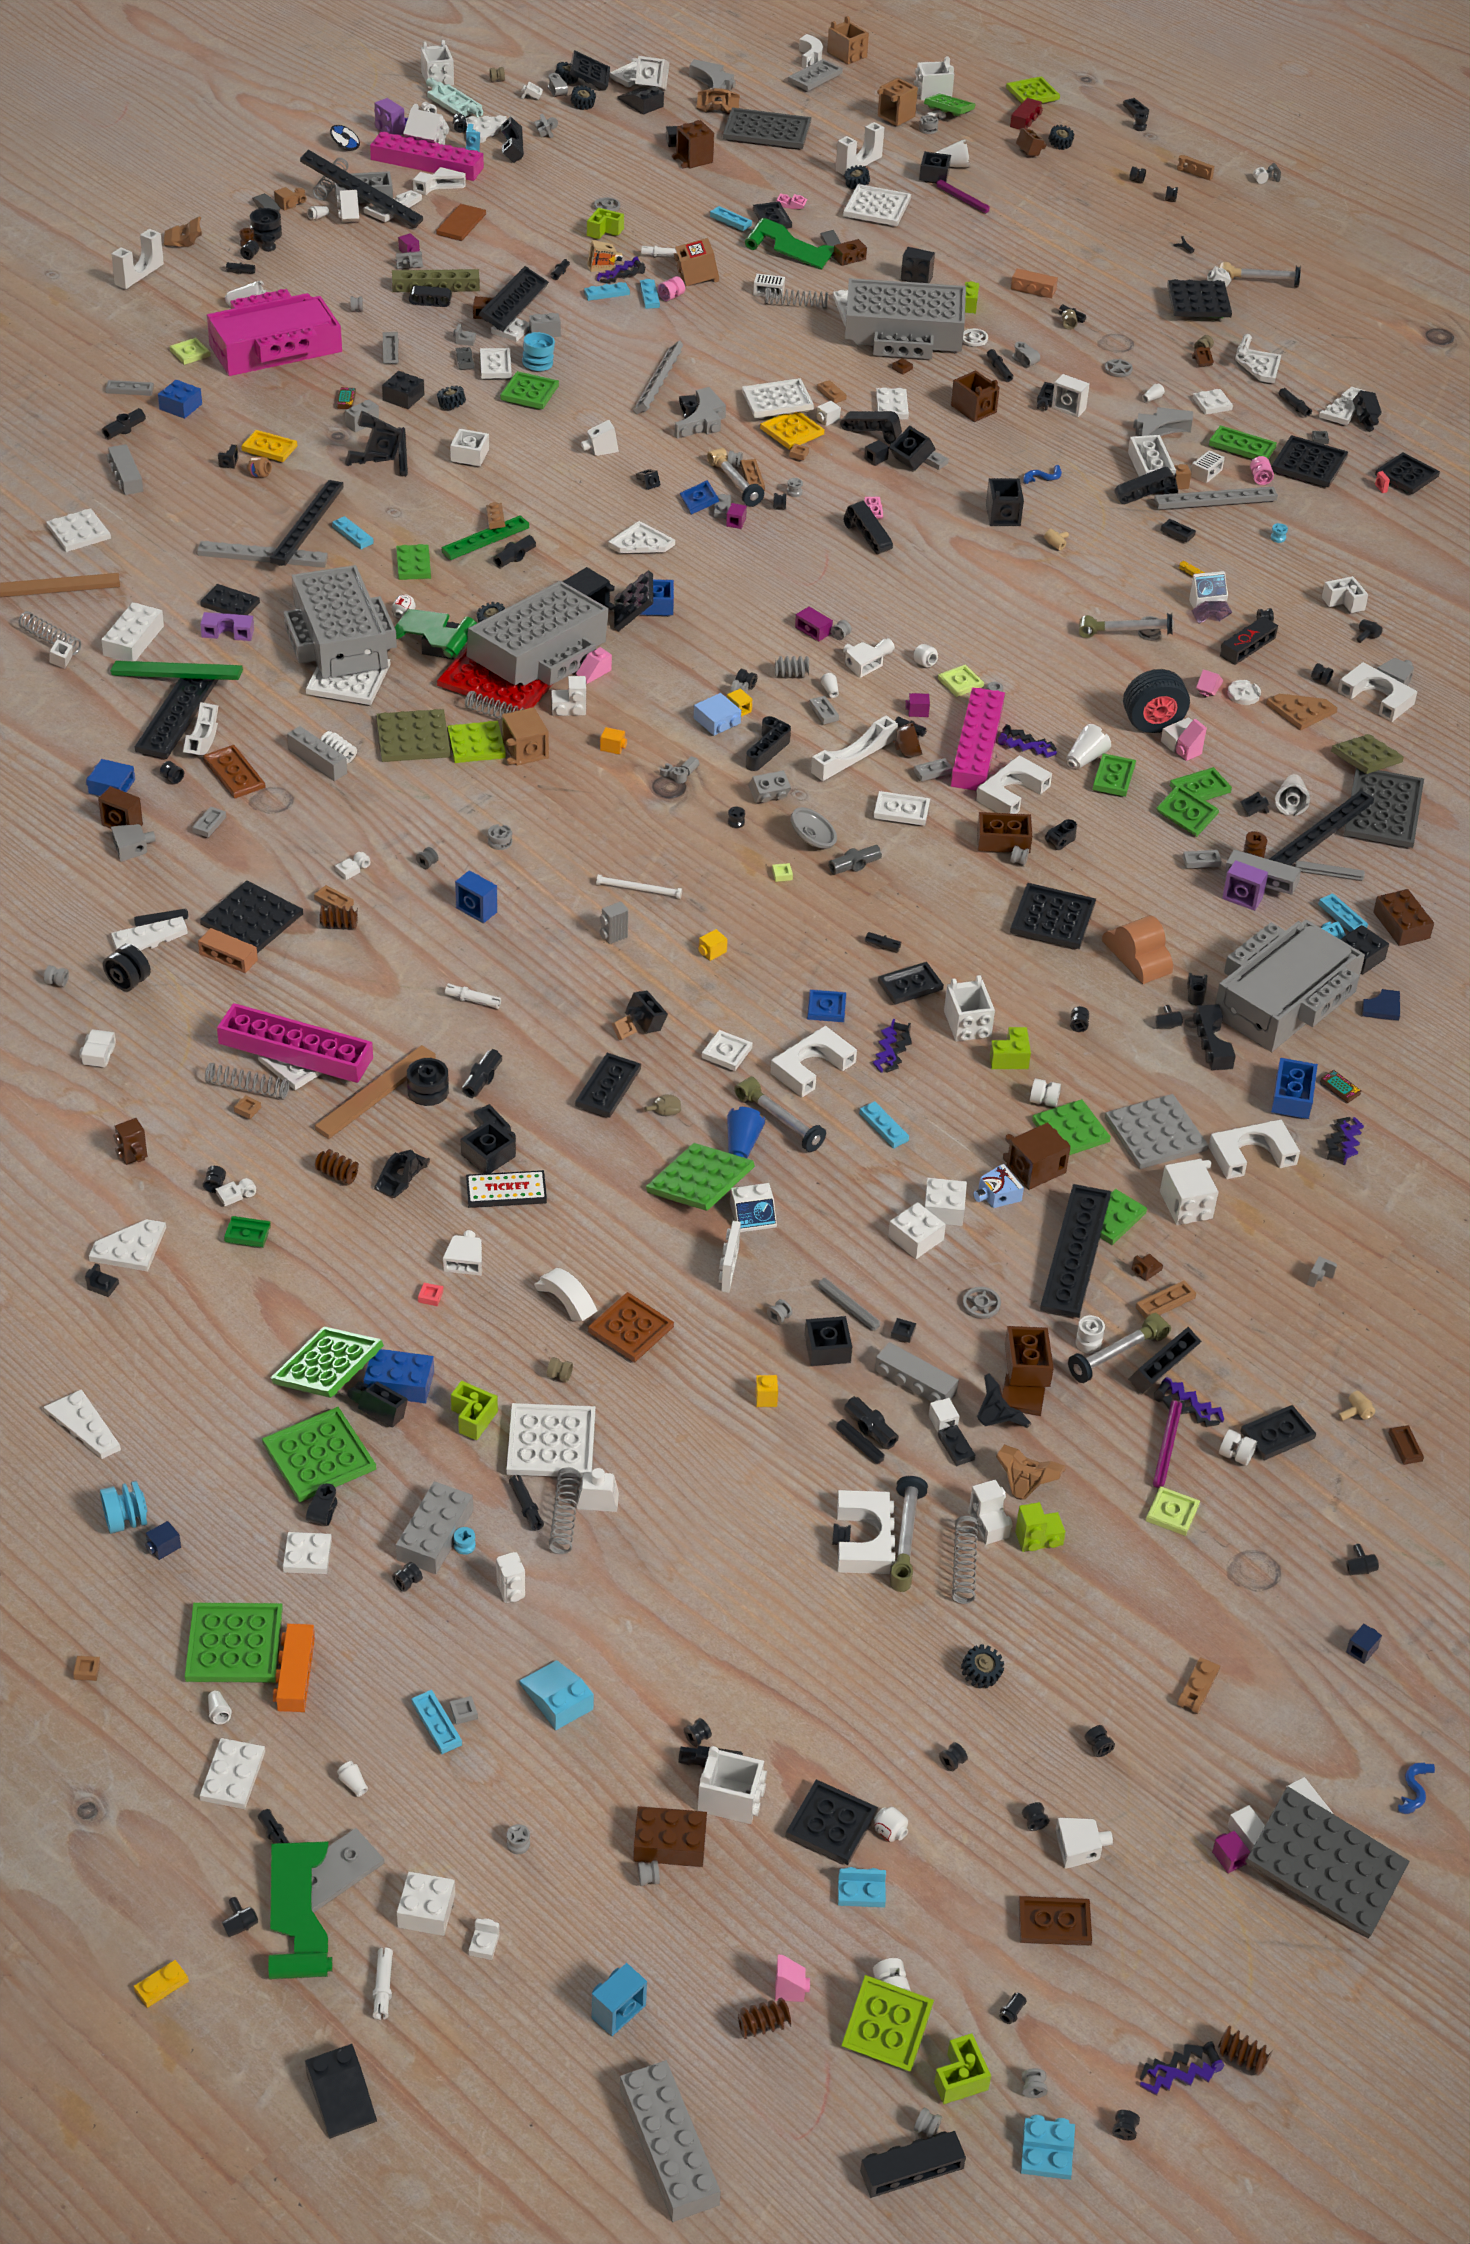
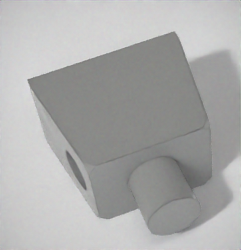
M1393 658L1379 666L1377 670L1408 686L1413 676L1414 667L1410 660L1401 661Z
M139 824L111 827L113 842L120 862L146 854L147 843L156 842L154 832L143 833Z

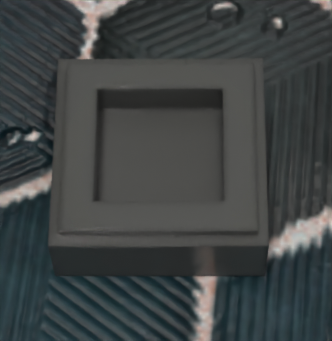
M1312 431L1311 436L1314 442L1329 444L1327 431Z

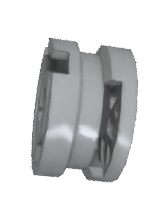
M932 115L922 116L919 125L920 132L924 134L936 133L938 131V118Z
M1153 616L1143 617L1141 620H1154L1158 618ZM1161 629L1138 630V634L1145 640H1156L1161 635Z
M496 824L488 829V844L491 848L504 850L512 845V831L509 826L504 824L499 826V824Z

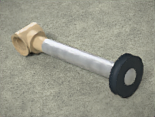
M1223 262L1218 267L1225 269L1231 279L1234 277L1294 280V286L1298 285V287L1301 279V265L1300 267L1296 265L1295 271L1234 268L1235 266L1228 262Z
M724 448L707 452L709 464L722 468L743 491L742 501L747 506L754 507L763 500L764 489L758 484L749 485L727 461L728 456Z

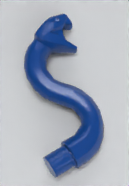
M1059 465L1054 466V474H1047L1041 470H1030L1025 473L1023 482L1025 484L1035 482L1033 476H1039L1046 480H1057L1061 477L1062 471Z
M1425 1762L1415 1763L1408 1768L1405 1779L1408 1786L1415 1791L1417 1798L1411 1800L1402 1796L1401 1800L1404 1804L1398 1805V1812L1404 1814L1413 1813L1415 1809L1420 1808L1425 1803L1426 1792L1415 1780L1414 1776L1435 1773L1434 1764H1425Z

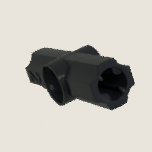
M140 408L128 414H119L114 422L102 428V433L108 440L119 434H128L132 431V427L146 420V415Z
M528 535L516 543L509 542L502 552L493 557V562L500 569L514 560L519 562L524 558L525 553L536 547V541L531 535Z
M497 1050L487 1051L480 1063L473 1065L470 1077L462 1087V1092L467 1097L472 1099L477 1097L485 1084L489 1085L492 1082L495 1070L503 1060L502 1055Z
M853 1396L848 1400L844 1410L857 1421L860 1431L866 1436L871 1435L883 1448L888 1450L892 1448L898 1441L899 1436L885 1423L881 1412L876 1409L872 1411L859 1397Z

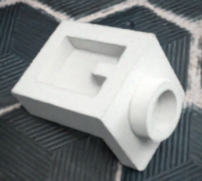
M528 82L527 86L524 85L521 93H523L521 98L524 99L526 94H529L532 98L539 100L543 89Z
M476 1919L475 1931L469 1948L470 1956L488 1960L493 1959L499 1939V1923L491 1919Z

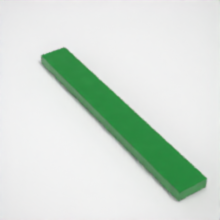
M115 661L110 671L111 675L239 680L243 672V666Z

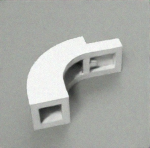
M808 34L799 39V51L805 53L802 55V68L822 60L823 45L821 41Z
M200 702L195 730L191 735H186L183 752L197 755H205L208 752L217 730L218 705Z
M555 1268L551 1272L544 1274L540 1277V1281L534 1284L537 1291L551 1292L556 1295L564 1304L572 1321H584L597 1312L590 1295L573 1275L561 1268Z

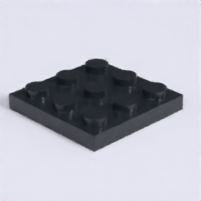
M574 50L569 74L584 80L588 84L595 85L598 89L606 90L609 82L610 66Z
M1404 452L1378 468L1375 472L1377 476L1378 472L1383 471L1390 479L1389 483L1412 495L1439 477L1440 474L1439 470Z
M649 570L641 574L635 582L630 583L624 591L615 596L614 628L617 631L623 629L653 604V573Z
M816 1779L789 1825L785 1837L849 1865L875 1818L878 1807Z

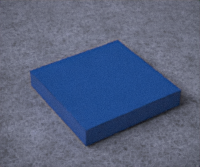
M708 480L680 493L691 515L720 502Z
M810 990L807 1020L844 1022L846 992Z

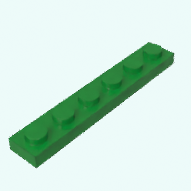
M519 515L505 521V527L487 528L441 547V551L448 559H456L528 529L529 522Z

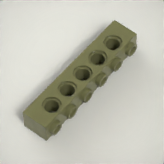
M479 269L392 270V292H410L413 286L448 288L452 292L480 291Z

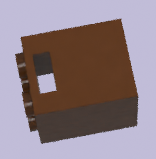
M701 120L677 126L676 153L672 154V158L674 160L680 159L683 162L681 167L689 169L713 163L714 132Z
M976 370L954 379L951 406L973 422L997 413L1000 389L997 380L991 381Z
M1048 1122L1016 1137L1011 1134L1006 1135L1005 1140L1009 1144V1151L1003 1154V1160L1007 1163L1006 1166L1028 1190L1067 1172L1071 1146Z

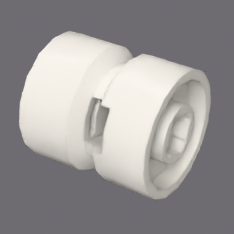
M1035 1078L1030 1102L1037 1104L1044 1102L1047 1106L1056 1107L1061 1084L1055 1082L1047 1084L1045 1080Z
M1092 1315L1084 1316L1080 1319L1076 1346L1081 1352L1092 1354L1100 1350L1105 1330L1103 1320Z
M1229 1429L1223 1439L1219 1454L1229 1459L1235 1457L1236 1462L1247 1466L1254 1454L1257 1441L1249 1437L1241 1438V1434ZM1236 1443H1238L1239 1446L1237 1450H1234Z
M889 1958L878 1962L873 1967L875 1979L911 1991L909 1982L905 1978L906 1972L902 1960Z

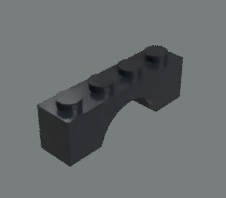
M510 116L501 124V132L508 140L502 145V153L515 163L517 160H521L524 155L522 126Z
M1219 1004L1197 1005L1196 1013L1193 1014V1022L1197 1025V1035L1201 1037L1202 1050H1205L1206 1063H1209L1211 1071L1233 1069L1236 1057L1232 1043L1223 1041L1214 1034L1220 1031L1223 1019Z

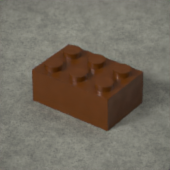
M979 812L977 824L978 851L1012 852L1014 846H1018L1020 849H1029V853L1031 852L1033 838L1031 814Z
M1409 889L1377 896L1373 913L1398 946L1431 938L1434 922Z
M1007 1326L1004 1345L1009 1384L1013 1386L1051 1387L1054 1367L1048 1328Z
M638 1806L633 1862L651 1863L657 1860L658 1864L703 1867L707 1812Z

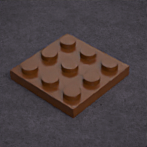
M627 1292L588 1326V1332L635 1363L674 1328V1321Z

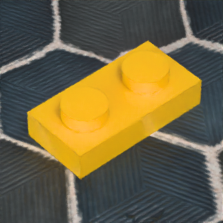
M174 1960L134 1985V1991L144 2005L149 2008L188 1983L189 1979L178 1962Z

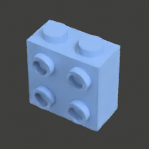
M719 693L695 704L693 718L715 736L741 723V709L722 693Z

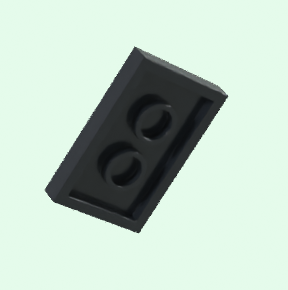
M780 201L753 205V211L758 220L766 218L783 225L786 229L792 228V221Z
M216 584L200 601V605L222 614L249 615L260 603V597Z
M928 962L878 976V983L894 1005L941 991L944 988V984Z
M1293 1405L1241 1426L1240 1430L1244 1437L1257 1441L1255 1450L1264 1461L1309 1442L1316 1437V1432Z

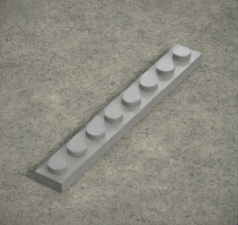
M680 340L669 347L633 409L636 414L644 413L650 408L649 404L659 392L658 388L663 385V380L668 376L667 373L673 368L672 364L677 360L676 357L682 352L681 348L684 344Z
M1274 487L1155 495L1154 502L1158 509L1164 510L1169 508L1277 501L1278 495Z
M201 541L197 552L198 556L270 562V557L277 548ZM297 550L287 564L325 568L328 553Z

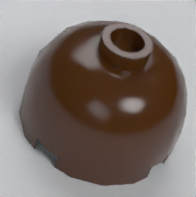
M913 722L902 726L896 734L897 740L894 741L896 750H900L906 757L923 755Z

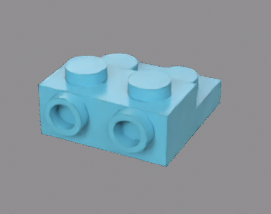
M1032 2115L1030 2118H1025L1021 2174L1071 2180L1075 2124H1070L1069 2120L1065 2118H1057L1055 2122L1046 2121L1041 2115Z

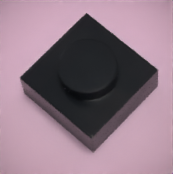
M897 1318L891 1331V1338L910 1343L916 1329V1323Z

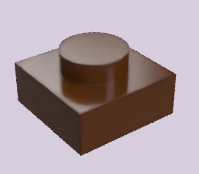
M901 358L892 363V369L903 375L913 369V364Z

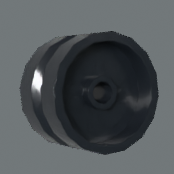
M260 208L251 212L250 227L254 231L253 239L263 242L261 237L265 234L274 235L276 240L282 236L281 214L279 211L272 208Z
M123 944L114 953L107 956L102 963L103 970L110 982L118 989L126 992L134 989L138 983L144 981L151 973L147 958L137 947L131 944Z
M421 1058L409 1065L407 1069L408 1096L413 1102L423 1106H434L447 1098L449 1094L448 1068L445 1063L434 1058Z

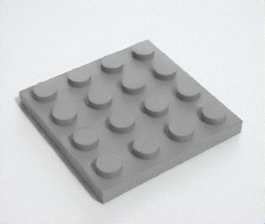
M1174 1094L1105 1113V1119L1139 1169L1208 1150L1207 1142Z

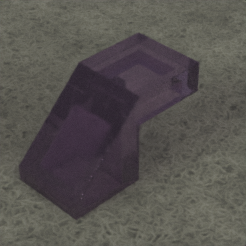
M1204 601L1191 610L1199 624L1212 615L1220 622L1232 613L1226 601Z

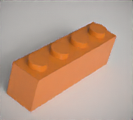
M287 1623L286 1632H282L281 1645L284 1646V1649L279 1651L278 1660L279 1664H281V1670L277 1669L276 1683L279 1684L278 1688H274L273 1702H277L278 1711L305 1712L315 1643L314 1625Z

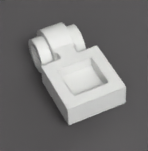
M357 852L354 855V861L350 858L335 865V871L347 880L359 874L360 868H367L370 865L371 861L368 855L364 852Z
M247 1178L242 1179L237 1186L233 1181L216 1188V1194L224 1206L242 1200V1195L252 1197L256 1193L255 1184Z

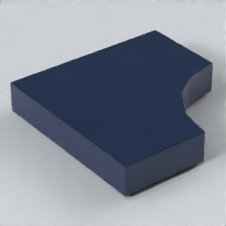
M1382 989L1377 997L1363 999L1362 1016L1399 1021L1400 991Z

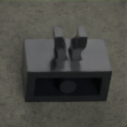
M648 990L633 992L625 1011L626 1015L630 1014L632 1016L631 1021H636L646 1033L661 1031L668 1016V1013Z

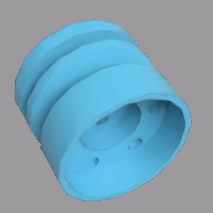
M540 332L527 334L523 341V365L535 371L550 369L553 366L554 338Z
M137 1481L131 1482L132 1492L128 1491L126 1483L122 1484L121 1495H118L114 1486L100 1489L102 1507L110 1534L124 1531V1520H129L132 1528H136V1517H138L141 1526L147 1525V1506L144 1494L139 1488Z

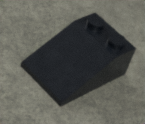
M658 87L637 88L618 96L620 101L643 115L664 107V91Z
M353 2044L305 2060L306 2074L329 2139L377 2122Z

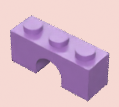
M204 612L200 624L202 638L218 639L222 632L230 631L234 633L235 640L251 641L254 632V619L250 615Z

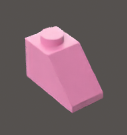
M601 647L590 652L578 669L576 676H585L586 684L610 672L612 655Z
M1203 669L1196 688L1200 691L1199 694L1209 697V694L1214 696L1223 683V679L1219 674Z
M1194 719L1177 740L1176 753L1186 761L1202 754L1207 728L1197 719Z
M778 1955L775 2001L782 1997L785 2001L804 2002L805 1993L810 1991V1978H805L806 1968L784 1955Z

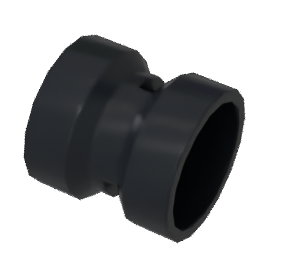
M1142 112L1136 113L1133 128L1136 131H1145L1148 115Z
M456 114L453 117V125L456 132L462 133L467 129L466 117L463 114Z
M1132 166L1129 180H1138V182L1143 183L1146 169H1138Z
M249 240L241 248V256L246 260H251L259 252V245L257 242Z
M1317 663L1312 670L1311 678L1319 679L1322 683L1328 684L1334 670L1329 667L1325 668L1322 664Z
M741 668L735 680H738L740 683L748 682V689L752 690L757 683L758 675L753 672L748 673L747 670Z
M172 761L164 762L160 768L161 776L168 778L173 784H178L185 774L184 770L176 766Z
M1078 1006L1072 1009L1070 1027L1073 1031L1084 1032L1088 1029L1090 1013L1087 1008Z
M220 1166L208 1167L203 1188L210 1193H216V1188L223 1186L226 1171Z
M409 1562L404 1565L403 1570L394 1572L392 1579L401 1591L406 1592L413 1583L420 1582L423 1579V1575L415 1563Z
M1103 1725L1092 1727L1085 1734V1740L1089 1745L1093 1746V1752L1097 1757H1103L1115 1748L1114 1741L1111 1737L1107 1736V1731Z

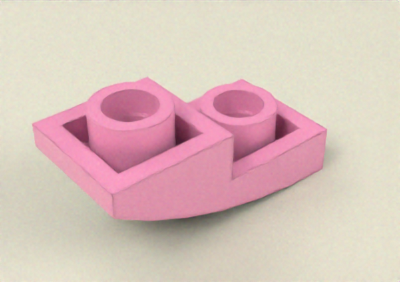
M780 193L776 202L780 201L784 208L802 209L807 199L801 195L794 194L793 198L786 194Z
M865 497L864 502L875 517L883 519L880 497Z

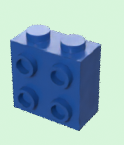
M101 759L95 765L91 775L86 779L88 793L101 796L110 786L127 793L135 781L134 766Z

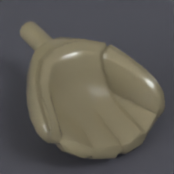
M665 1094L659 1096L652 1106L644 1107V1110H654L663 1116L676 1115L681 1111V1101L674 1095Z

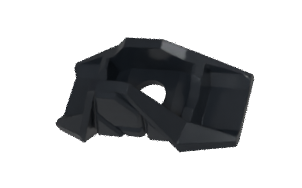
M412 1149L400 1153L395 1152L387 1160L374 1189L391 1198H396L409 1187V1182L416 1174L428 1167L430 1158H424L414 1153ZM404 1168L403 1175L397 1173L399 1169Z
M990 1373L984 1376L986 1396L978 1412V1420L985 1427L1011 1421L1028 1428L1032 1423L1022 1411L1009 1406L1002 1397L999 1383Z

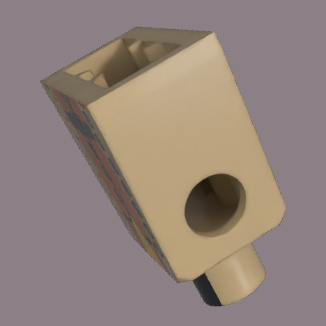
M591 240L587 261L590 272L612 270L615 261H622V253L616 252L613 244Z

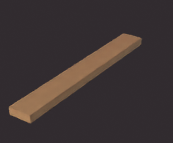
M119 573L1 582L0 597L120 587Z
M421 1045L315 1125V1130L327 1139H330L407 1081V1069L411 1063L421 1058L436 1059V1054Z

